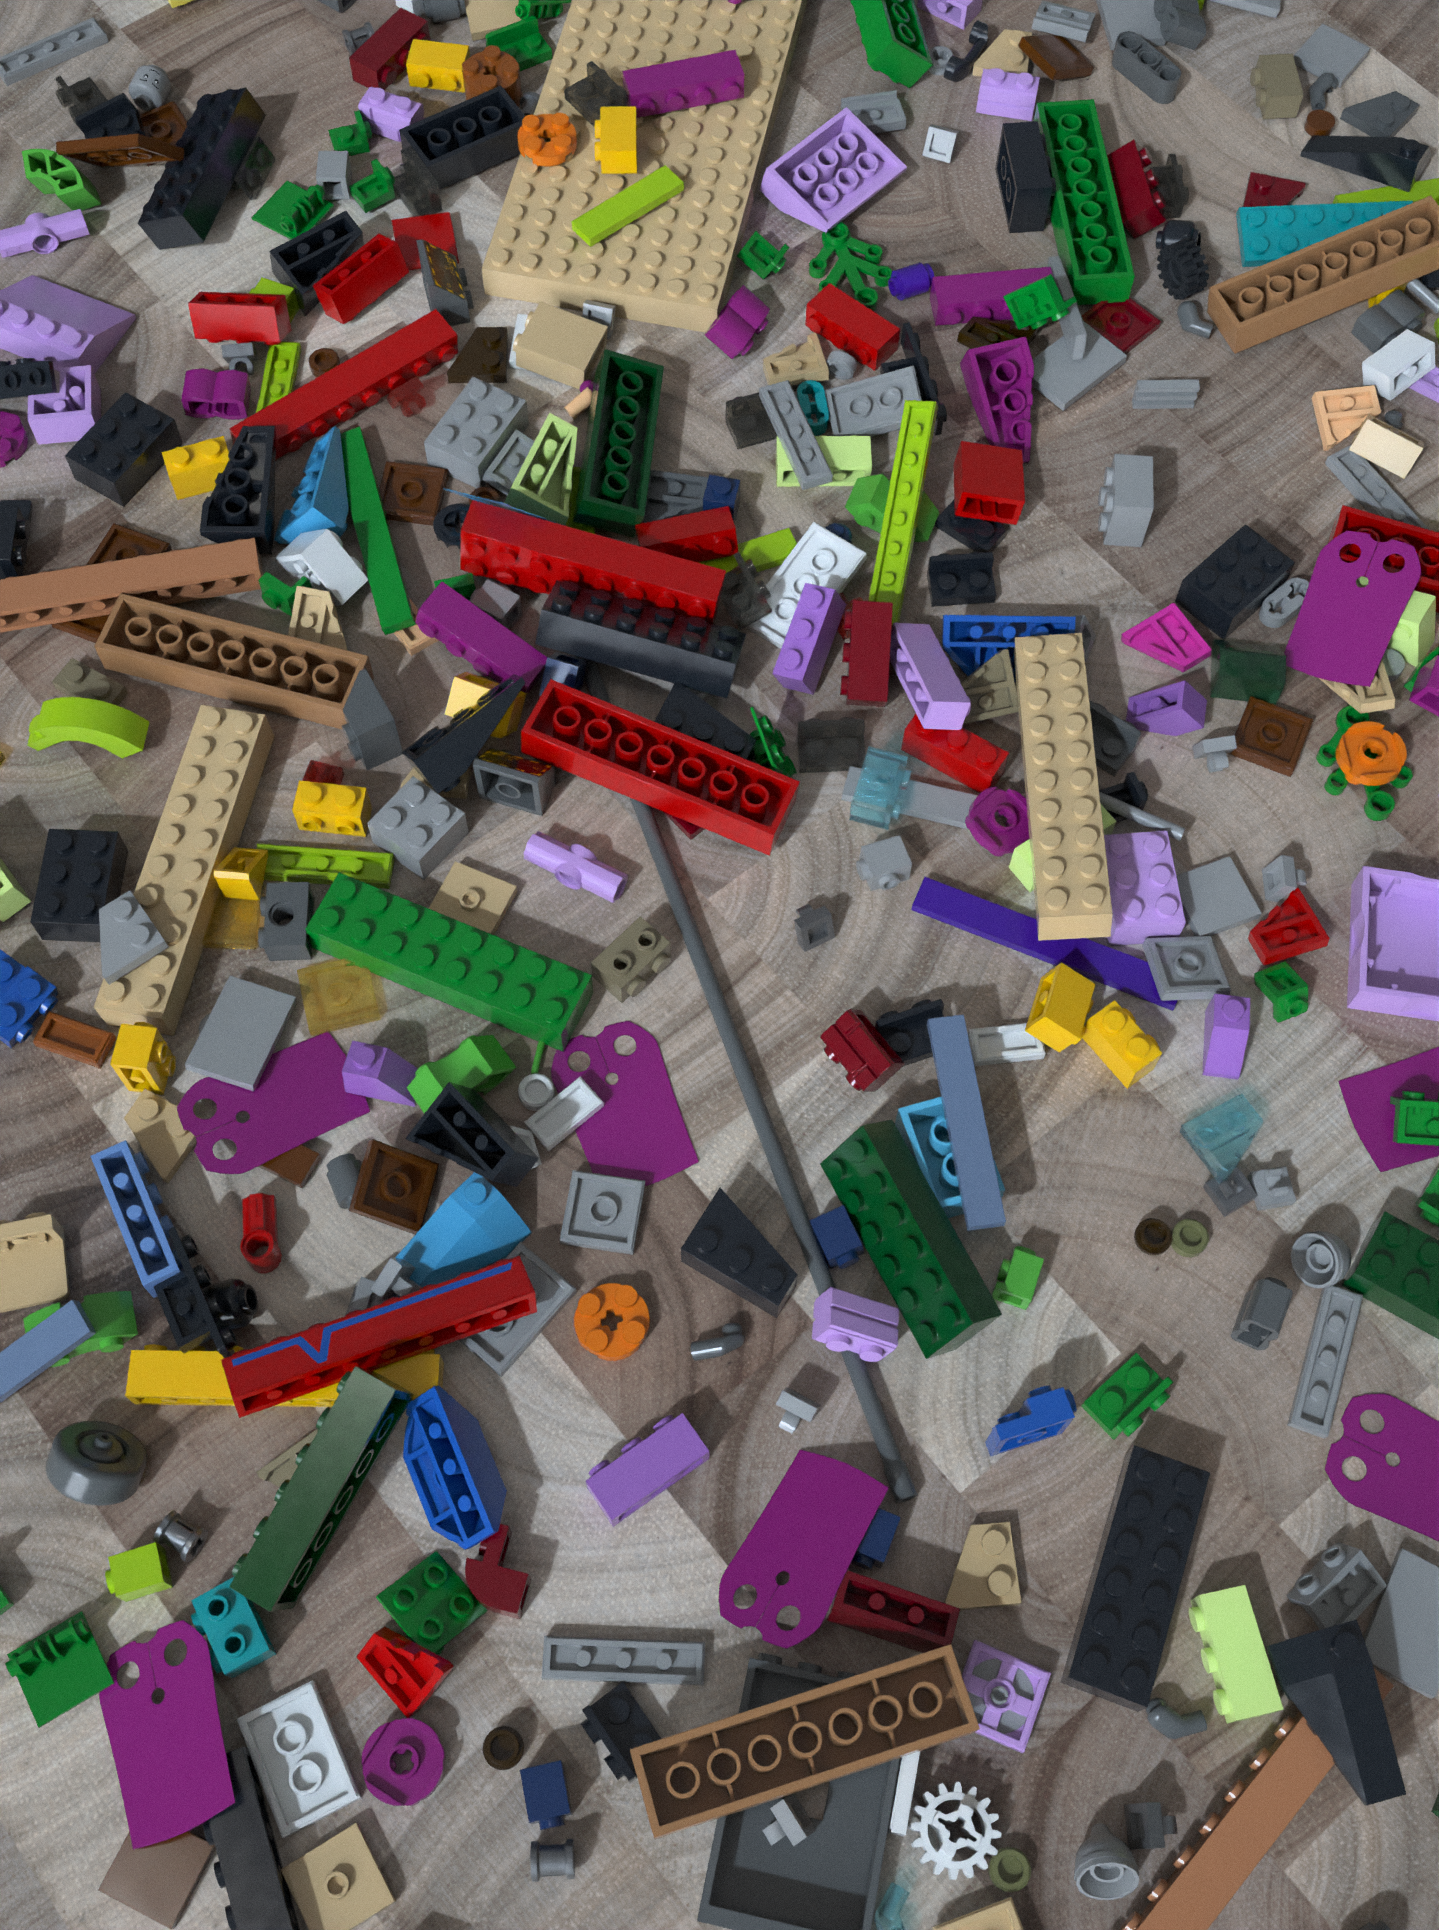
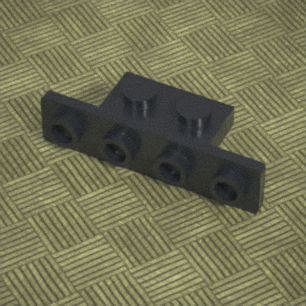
M910 322L903 323L901 346L906 359L881 363L880 373L884 374L914 365L922 401L937 402L938 411L934 435H941L943 422L947 421L944 403H939L937 383L934 379L931 380L929 376L928 359L926 356H922L920 352L918 333H913Z
M35 358L16 359V364L11 365V361H0V400L57 392L52 361L36 362Z
M30 500L0 501V580L7 577L23 576L27 560V543L31 532L30 523L33 505Z
M174 1226L168 1232L184 1270L153 1287L176 1344L185 1354L213 1338L218 1352L224 1358L232 1356L235 1353L233 1348L238 1346V1342L231 1328L228 1325L224 1327L220 1317L225 1315V1311L220 1300L215 1294L212 1296L209 1294L208 1286L212 1284V1280L204 1265H198L195 1256L200 1254L199 1249L190 1234L184 1236Z

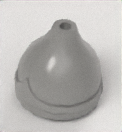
M1324 1231L1307 1232L1299 1237L1292 1246V1267L1297 1277L1306 1285L1313 1288H1329L1342 1280L1347 1274L1351 1264V1250L1335 1234Z
M1105 1824L1093 1825L1089 1837L1081 1844L1076 1853L1074 1869L1076 1886L1081 1893L1093 1899L1114 1900L1123 1898L1132 1893L1139 1884V1869L1134 1856L1126 1843L1115 1837Z

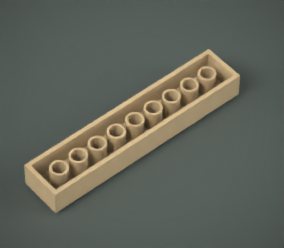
M1082 633L1015 637L1014 664L1038 941L1111 937L1112 905Z
M205 705L200 706L133 894L169 947L110 985L103 979L94 1009L107 1025L120 1027L121 1024L134 1025L135 1022H146L154 1025L160 1034L174 1036L222 894L214 878V870L229 852L238 846L275 736L265 714Z

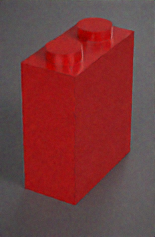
M961 441L953 465L955 516L1017 525L1025 503L1022 450Z

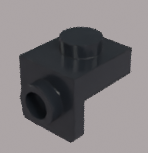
M1135 772L1127 773L1123 783L1099 790V792L1141 810L1144 809L1148 800L1147 788L1142 781L1138 780ZM1107 810L1116 820V823L1128 819Z

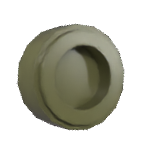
M1187 1218L1181 1220L1171 1231V1246L1177 1254L1183 1257L1192 1258L1198 1256L1205 1250L1209 1242V1234L1206 1227L1195 1219Z
M1013 1847L998 1849L996 1856H991L988 1862V1874L995 1887L1001 1891L1011 1893L1019 1891L1027 1885L1031 1877V1866L1029 1859L1022 1851Z

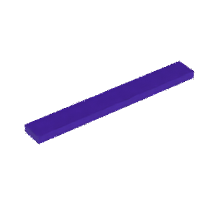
M924 877L912 904V911L1057 966L1062 962L1086 978L1171 1011L1174 1010L1178 1001H1161L1147 961L1087 938L1038 941L1036 919L933 879Z

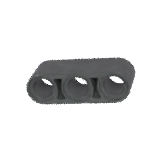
M1125 31L1120 33L1116 39L1112 66L1153 101L1159 104L1171 103L1176 96L1181 70L1135 32Z

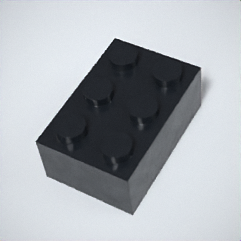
M1038 121L1003 123L995 170L1009 234L1044 231L1046 218L1051 216L1050 198L1055 195L1056 182L1054 177H1050V156L1045 155V134H1040Z
M125 392L68 451L65 457L75 480L124 507L165 463L162 452L180 447L183 442L175 419Z
M1245 524L1182 580L1175 602L1221 639L1225 640L1262 606L1263 601L1288 580L1295 562Z
M49 829L30 921L42 940L100 943L99 909L120 897L128 856V849L118 831Z

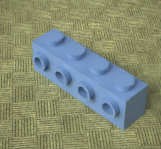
M125 1140L90 1157L142 1285L155 1298L157 1294L153 1286L183 1271L184 1268L168 1232L174 1226L168 1215L162 1217L158 1205L163 1203L160 1192L155 1183L149 1185L145 1173L150 1172L148 1163L143 1153L140 1151L135 1154Z

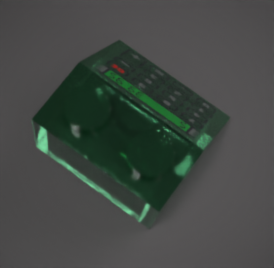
M1214 639L1212 642L1210 697L1248 702L1250 696L1276 705L1286 684V655L1277 646Z

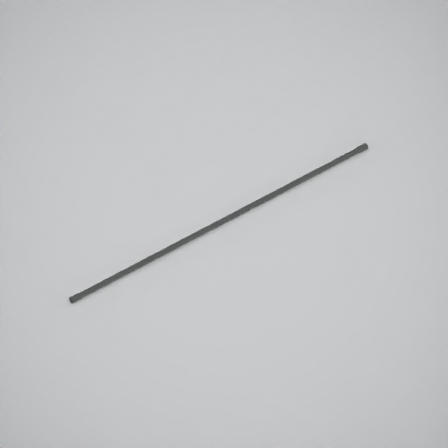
M576 656L588 661L584 679L590 695L611 704L596 662ZM630 798L820 1296L830 1287L836 1288L820 1244L811 1227L810 1218L651 806ZM848 1350L841 1351L882 1459L884 1473L895 1502L898 1504L918 1496L907 1465L900 1455L865 1361L860 1358L858 1353Z

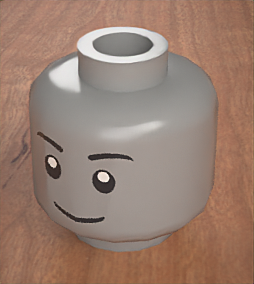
M143 65L137 69L128 87L129 94L140 109L153 110L165 104L171 91V82L162 68L156 65Z

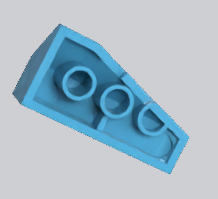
M336 426L322 436L313 447L303 469L306 475L291 494L296 499L291 511L288 509L284 510L279 520L274 538L279 544H290L301 533L328 529L341 537L347 528V523L345 522L349 506L340 429Z

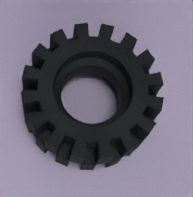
M1188 238L1164 247L1160 250V255L1157 257V260L1160 262L1157 264V270H1161L1159 278L1164 280L1162 285L1164 289L1168 288L1167 293L1170 296L1173 295L1176 300H1183L1204 290V287H1207L1208 284L1206 280L1209 279V274L1205 272L1209 269L1208 264L1203 262L1206 259L1205 255H1200L1201 248L1199 245L1195 247V242L1193 240L1189 241Z

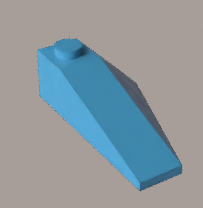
M474 1172L444 1201L395 1258L404 1259L413 1265L415 1270L409 1279L424 1287L429 1284H439L451 1280L463 1272H473L498 1260L505 1259L532 1232L505 1197L483 1176Z

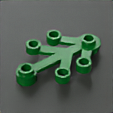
M840 222L827 233L822 232V243L824 246L817 257L810 261L809 274L816 279L823 278L826 275L827 262L833 253L836 252L839 259L827 278L819 283L818 293L829 283L837 287L838 282L845 273L854 292V299L875 311L878 294L874 289L865 287L858 271L874 277L876 285L887 287L892 270L887 266H878L882 261L883 250L879 245H870L852 238L848 227ZM849 250L864 254V260L851 255Z
M1351 705L1339 711L1335 719L1338 728L1337 732L1328 744L1320 747L1316 755L1319 764L1325 767L1335 764V752L1342 735L1347 732L1348 728L1354 725L1349 721H1353L1355 724L1369 721L1368 713L1360 714ZM1366 748L1364 753L1372 759L1379 756L1378 753H1372L1369 748ZM1327 752L1331 754L1332 758L1326 757L1323 753ZM1403 765L1399 774L1403 775L1405 780L1396 777L1394 781L1390 782L1396 788H1405L1413 777L1411 769ZM1340 767L1336 772L1328 776L1324 784L1325 790L1335 796L1342 794L1348 784L1345 773ZM1331 781H1336V782H1338L1341 786H1340V787H1336V786H1334V785L1332 784ZM1364 785L1368 798L1364 804V811L1367 817L1373 821L1387 819L1395 807L1393 797L1389 793L1381 791L1380 786ZM1373 806L1380 808L1381 811L1376 810Z

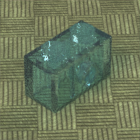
M868 747L851 802L849 820L886 830L889 829L891 819H898L901 812L903 799L898 798L900 789L907 791L912 771L906 770L908 756Z

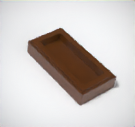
M299 1145L258 1167L303 1189L319 1163L321 1156L318 1152Z

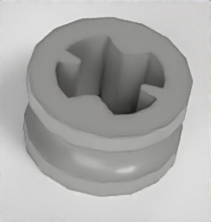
M936 46L929 51L933 65L928 71L940 76L944 75L946 65L953 53L947 47Z

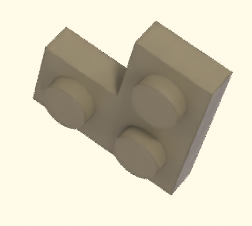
M74 658L70 659L52 681L55 689L69 697L95 699L117 706L128 694L125 686Z

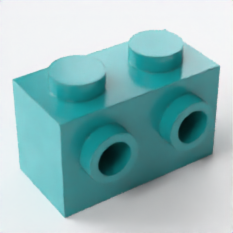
M234 1577L191 1600L196 1610L195 1613L191 1614V1619L196 1630L202 1636L206 1634L212 1646V1649L209 1651L214 1670L217 1674L223 1671L224 1675L232 1679L277 1654L253 1601L229 1587Z

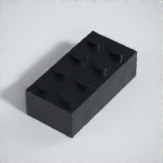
M498 86L399 129L403 156L432 194L519 155L518 131L522 126V119L525 115L504 88Z

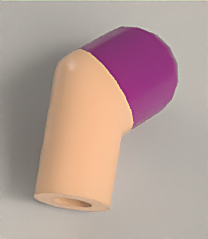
M591 380L584 381L579 388L581 393L564 407L573 419L577 418L591 404L594 384Z

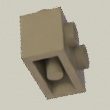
M1293 54L1259 55L1256 67L1251 70L1250 83L1251 86H1255L1256 106L1260 107L1262 118H1296L1304 94Z
M640 916L591 962L592 977L623 1003L629 996H637L644 989L648 978L654 973H661L671 961V942Z

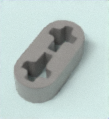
M1298 577L1286 581L1263 601L1258 615L1260 621L1270 628H1279L1285 625L1300 612L1309 582ZM1299 592L1302 594H1298L1292 599L1289 598L1291 593L1295 594ZM1279 607H1282V610H1281L1280 613H1279V612H1275L1274 614H1272V613L1270 612V611H1275V610H1276L1277 608H1279Z

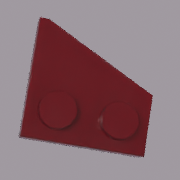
M1250 172L1242 207L1290 205L1296 197H1300L1303 194L1306 183Z

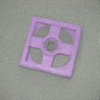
M974 1640L961 1675L980 1728L975 1733L1017 1752L1024 1753L1051 1673Z

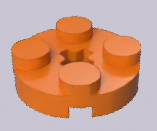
M565 113L527 115L522 119V126L518 131L519 151L524 158L525 155L532 158L533 163L538 166L562 164L566 161V156L571 151L572 155L576 151L577 136L575 127L569 122V117ZM551 138L550 142H545L544 139Z
M1364 721L1352 725L1342 735L1335 752L1337 763L1345 773L1346 780L1353 785L1363 784L1367 786H1380L1394 781L1407 758L1406 746L1402 738L1396 732L1392 735L1389 731L1384 730L1385 725L1378 722ZM1366 748H1369L1372 753H1378L1379 756L1372 759L1364 753Z
M607 1283L594 1287L578 1301V1307L574 1315L576 1336L582 1347L590 1353L597 1355L600 1359L617 1361L630 1357L640 1348L639 1346L644 1342L649 1332L650 1317L648 1307L644 1299L632 1286ZM608 1313H614L615 1316H621L623 1321L617 1323V1330L610 1331L608 1325L602 1326L601 1321L607 1318Z

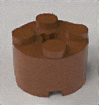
M490 45L462 63L466 100L502 86L518 107L520 106L522 96L520 68L513 56L500 51V48Z

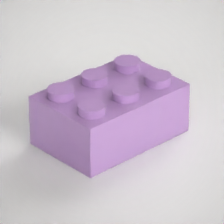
M1168 831L1104 835L1112 905L1111 937H1107L1108 945L1143 944L1145 938L1179 937L1186 922Z

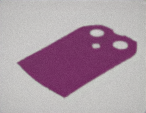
M1345 531L1325 545L1317 558L1300 612L1280 663L1324 680L1370 687L1393 632L1421 575L1419 557L1414 546L1394 539L1378 543L1370 537V534L1354 531ZM1347 544L1358 545L1361 550L1360 557L1351 563L1342 561L1339 556L1341 548ZM1391 554L1401 555L1405 560L1403 569L1396 573L1387 572L1383 567V561L1387 556ZM1361 576H1365L1369 580L1365 587H1358L1356 585V580Z
M630 1021L605 1026L604 1030L596 1038L584 1037L583 1035L574 1037L569 1040L564 1052L556 1050L551 1068V1078L558 1094L581 1077L604 1103V1107L575 1130L593 1173L644 1180L645 1186H648L699 1162L681 1116L656 1039L650 1033ZM627 1035L635 1040L636 1049L631 1055L621 1056L615 1052L613 1045L618 1037ZM576 1051L585 1052L590 1057V1066L583 1072H575L568 1066V1057ZM609 1072L615 1073L618 1076V1081L614 1085H609L605 1081V1077Z
M328 1031L273 1053L255 1091L211 1077L203 1078L192 1085L177 1106V1112L183 1129L190 1131L196 1137L197 1143L194 1152L206 1171L220 1174L245 1173L321 1134L370 1112L365 1096L345 1092L342 1069L346 1055ZM205 1098L213 1100L217 1105V1111L214 1116L209 1119H200L195 1116L193 1107L197 1101ZM246 1111L249 1113L250 1118L247 1122L240 1123L236 1120L237 1113ZM221 1139L234 1141L237 1147L235 1155L227 1160L216 1158L213 1154V1146L217 1141Z
M1439 1047L1338 1081L1354 1128L1380 1172L1439 1156V1146L1393 1142L1395 1105L1390 1104V1096L1402 1097V1091L1424 1092L1425 1099H1438Z
M1365 1394L1353 1397L1340 1420L1343 1423L1344 1436L1337 1443L1331 1444L1327 1456L1325 1471L1340 1495L1352 1505L1439 1541V1421L1388 1394ZM1375 1410L1381 1414L1384 1419V1428L1381 1432L1370 1434L1361 1427L1360 1416L1364 1411ZM1393 1452L1399 1456L1400 1463L1398 1466L1392 1467L1387 1464L1386 1455ZM1354 1456L1364 1462L1367 1471L1362 1480L1352 1481L1345 1477L1342 1471V1463L1346 1458Z
M799 1450L764 1511L721 1577L719 1585L720 1615L740 1629L747 1626L756 1627L762 1634V1640L785 1649L802 1642L813 1634L824 1621L848 1567L889 1488L847 1463L816 1453ZM782 1571L788 1572L790 1576L789 1581L785 1585H778L776 1582L777 1575ZM742 1585H752L757 1591L755 1603L747 1609H740L735 1606L734 1594L736 1590ZM790 1605L798 1608L800 1612L798 1625L792 1630H781L776 1621L779 1611L785 1606Z
M181 1620L159 1628L156 1635L146 1643H137L134 1640L112 1653L107 1662V1667L115 1683L99 1692V1699L118 1774L132 1847L135 1850L173 1838L199 1826L234 1804L235 1797L221 1730L210 1651L204 1637L193 1626ZM181 1639L187 1646L186 1657L179 1665L170 1666L165 1660V1649L172 1640ZM126 1662H135L139 1668L138 1681L131 1688L124 1689L118 1684V1671ZM157 1688H162L165 1692V1697L160 1704H155L152 1701V1694Z

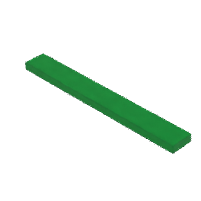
M359 426L341 433L347 497L381 629L386 636L416 625L365 436Z

